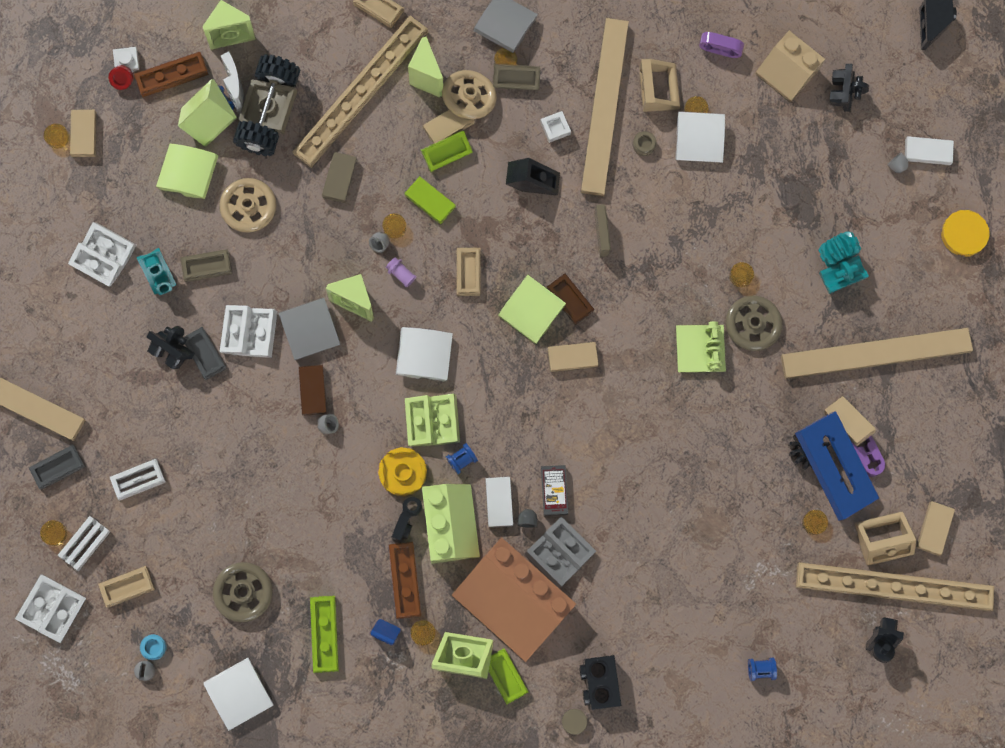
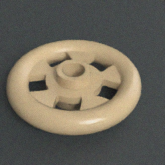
M462 70L451 74L445 80L442 90V98L447 108L455 115L465 119H480L487 116L495 107L497 100L496 90L492 82L484 75L471 70ZM464 80H473V84H464ZM453 86L459 87L458 94L451 92ZM484 87L487 94L481 95L479 88ZM458 100L466 106L465 109L456 104ZM481 101L484 106L477 109L474 105Z
M253 178L239 179L231 183L224 190L220 199V213L223 220L231 228L240 232H255L264 228L273 219L276 211V198L271 188L264 182ZM244 188H254V194H244ZM233 195L239 197L236 205L229 203ZM265 196L267 205L260 206L258 198ZM246 201L252 202L250 207L243 206ZM236 211L244 216L241 221L233 217ZM259 212L262 217L253 222L250 217Z

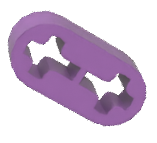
M704 32L701 36L699 47L711 53L730 58H739L742 56L744 43L732 37L713 32Z
M870 436L866 439L865 449L867 453L862 446L858 447L852 442L868 476L874 477L882 473L885 469V461L873 437ZM868 455L872 462L877 461L876 471L873 468H868V464H870Z

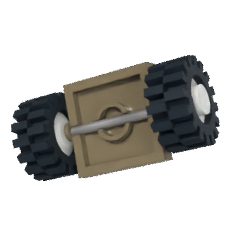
M264 54V56L260 57L255 71L257 80H251L233 138V143L237 147H241L242 150H248L249 153H256L259 156L260 154L263 156L274 155L279 140L278 133L284 134L297 94L295 87L301 70L294 62L290 63L288 59L284 60L280 56L275 57V55L271 54L270 56Z

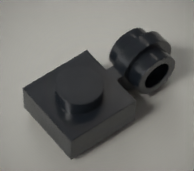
M408 497L403 502V511L391 536L392 540L402 543L403 538L408 539L413 525L409 524L411 517L418 516L422 511V503L418 498ZM410 503L417 505L414 511L408 509Z

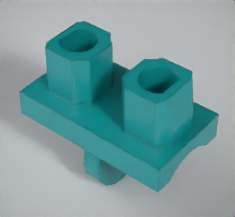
M160 248L147 255L137 257L154 295L168 293L172 291V287L177 285Z
M859 255L819 272L829 294L869 277Z

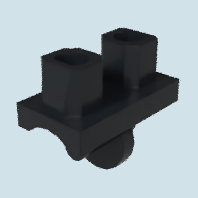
M846 64L845 69L833 70L832 73L833 85H843V90H831L830 104L833 106H843L844 112H851L853 93H855L854 99L861 100L862 94L869 92V85L863 82V76H857L856 82H854L855 72L853 71V64Z
M175 326L172 329L166 327L164 331L156 334L149 331L146 338L151 340L147 352L155 357H162L165 351L168 352L165 364L171 369H179L185 360L192 359L195 354L184 346L187 339L183 337L184 329L180 326Z
M883 617L880 621V626H876L873 629V635L866 643V650H872L874 658L879 662H890L895 656V648L903 640L904 632L897 631L898 620Z

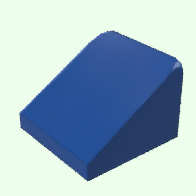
M379 619L370 634L372 637L392 646L395 644L401 629Z

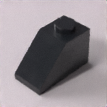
M924 0L919 7L921 50H926L955 21L957 10L956 7H953V0Z
M531 158L508 162L506 185L521 192L558 195L560 172Z

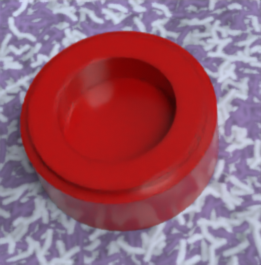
M123 65L114 67L108 77L111 86L117 90L127 89L134 80L132 71Z

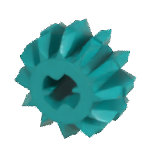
M846 231L827 240V242L820 246L818 251L826 266L831 267L856 256L860 252L861 247L853 232Z

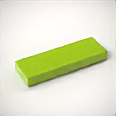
M336 596L310 597L313 673L339 672Z

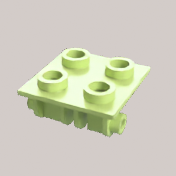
M716 321L709 322L708 325H676L678 372H726L724 325H718Z

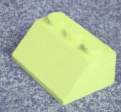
M441 484L422 487L431 564L480 558L471 484Z

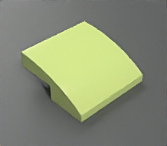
M170 143L156 187L163 191L181 193L185 197L205 199L218 155L202 149Z
M527 275L498 316L533 343L537 344L566 303Z
M454 393L432 397L425 395L405 398L408 446L460 443L457 397Z

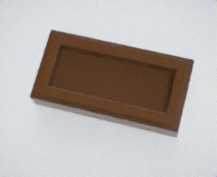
M566 273L546 287V289L566 303L562 310L574 325H577L595 310Z
M323 365L299 367L302 416L327 414Z

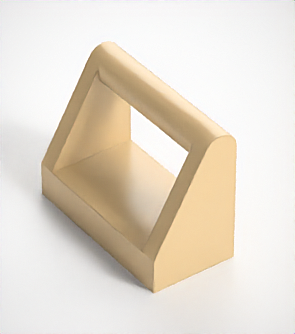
M641 59L639 74L643 112L680 109L676 64L654 59ZM668 71L671 101L655 98L652 72Z
M903 512L855 523L867 566L914 555L917 540ZM899 522L902 535L870 543L865 530Z

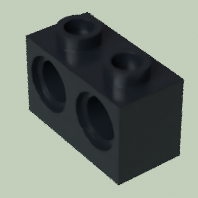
M615 655L583 659V665H579L581 680L586 681L587 690H583L584 705H589V710L622 706ZM595 663H599L604 667V674L600 678L594 677L591 673V667ZM599 688L604 689L608 694V698L604 703H599L595 699V692Z

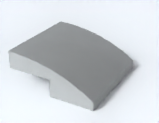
M492 0L473 31L514 53L523 41L526 32L536 21L538 14L513 0Z
M324 297L279 312L294 360L341 345Z
M560 517L525 552V555L560 589L590 559L596 550Z

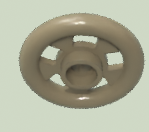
M746 296L733 303L728 310L726 329L732 341L739 347L750 351H760L769 348L778 340L782 331V317L778 308L768 299L761 296ZM747 306L751 312L742 316L739 311ZM759 306L768 311L765 317L760 312H757ZM751 319H756L759 323L758 326H753ZM742 322L745 331L738 333L735 324ZM766 322L773 324L771 333L764 331ZM750 334H759L760 341H750Z
M240 562L228 566L218 575L213 586V600L216 608L224 617L235 622H248L258 618L267 610L272 600L273 589L269 576L262 568L252 563ZM246 572L247 579L236 581L235 574ZM259 579L262 589L256 592L252 582ZM225 583L232 584L230 595L223 594ZM241 588H246L248 591L245 597L239 596ZM255 597L259 604L251 610L247 604ZM232 600L241 605L238 612L229 608Z

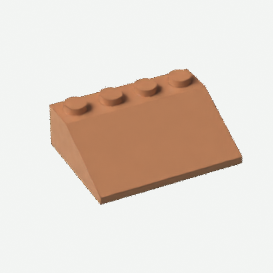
M502 537L452 594V597L525 662L576 605L572 599Z

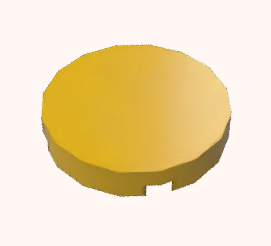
M959 210L952 213L944 221L941 232V239L945 247L956 255H965L966 257L978 254L987 245L990 237L989 227L985 219L971 210Z
M400 447L391 450L382 458L379 463L378 474L380 482L386 491L395 496L405 497L413 495L422 488L426 481L427 468L424 459L411 448Z

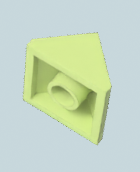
M220 0L203 25V30L211 50L256 40L249 15Z
M423 37L408 65L409 85L437 97H442L443 76L427 37Z
M211 79L181 108L178 122L179 128L204 146L210 144L237 118L214 79Z
M361 274L327 285L326 291L330 302L371 322L373 321L372 306Z
M445 632L432 662V669L487 679L493 640Z

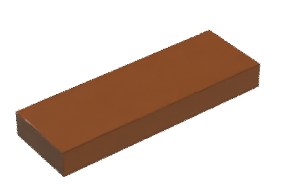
M201 52L134 74L142 97L209 75Z
M414 543L389 544L396 619L421 617Z

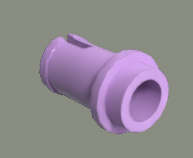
M395 257L386 266L388 273H392L405 287L411 285L416 279V276L402 264L401 259L398 260Z

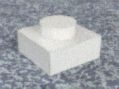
M136 47L113 49L115 67L123 65L128 67L132 73L140 72L139 56Z
M562 111L540 119L541 126L549 143L571 134Z

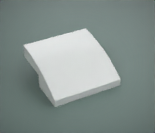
M228 51L221 55L228 75L223 81L228 95L240 115L245 101L244 92L233 58Z
M678 112L675 159L723 163L725 114Z
M93 222L83 242L78 243L68 264L111 287L137 245L104 226Z
M226 305L220 352L232 355L272 358L278 311L275 309Z
M402 327L396 375L416 379L422 377L446 381L448 379L453 333Z
M40 574L15 619L61 643L86 598Z
M249 658L203 682L228 731L273 706V701Z

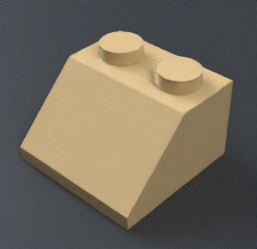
M789 30L772 49L755 74L791 102L820 70L825 59Z

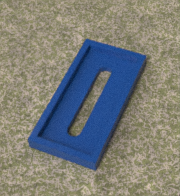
M836 411L827 414L795 433L838 521L848 518L879 499ZM824 436L828 437L853 487L852 494L849 493L844 481L842 482V477L827 447L823 444Z

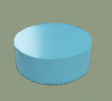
M155 634L146 636L140 644L141 654L149 660L160 659L164 656L167 649L165 640Z

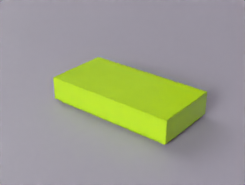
M460 131L420 150L430 172L473 153L464 131Z
M420 176L404 193L405 197L440 225L456 208L453 202Z
M505 648L491 655L489 674L506 705L529 693Z

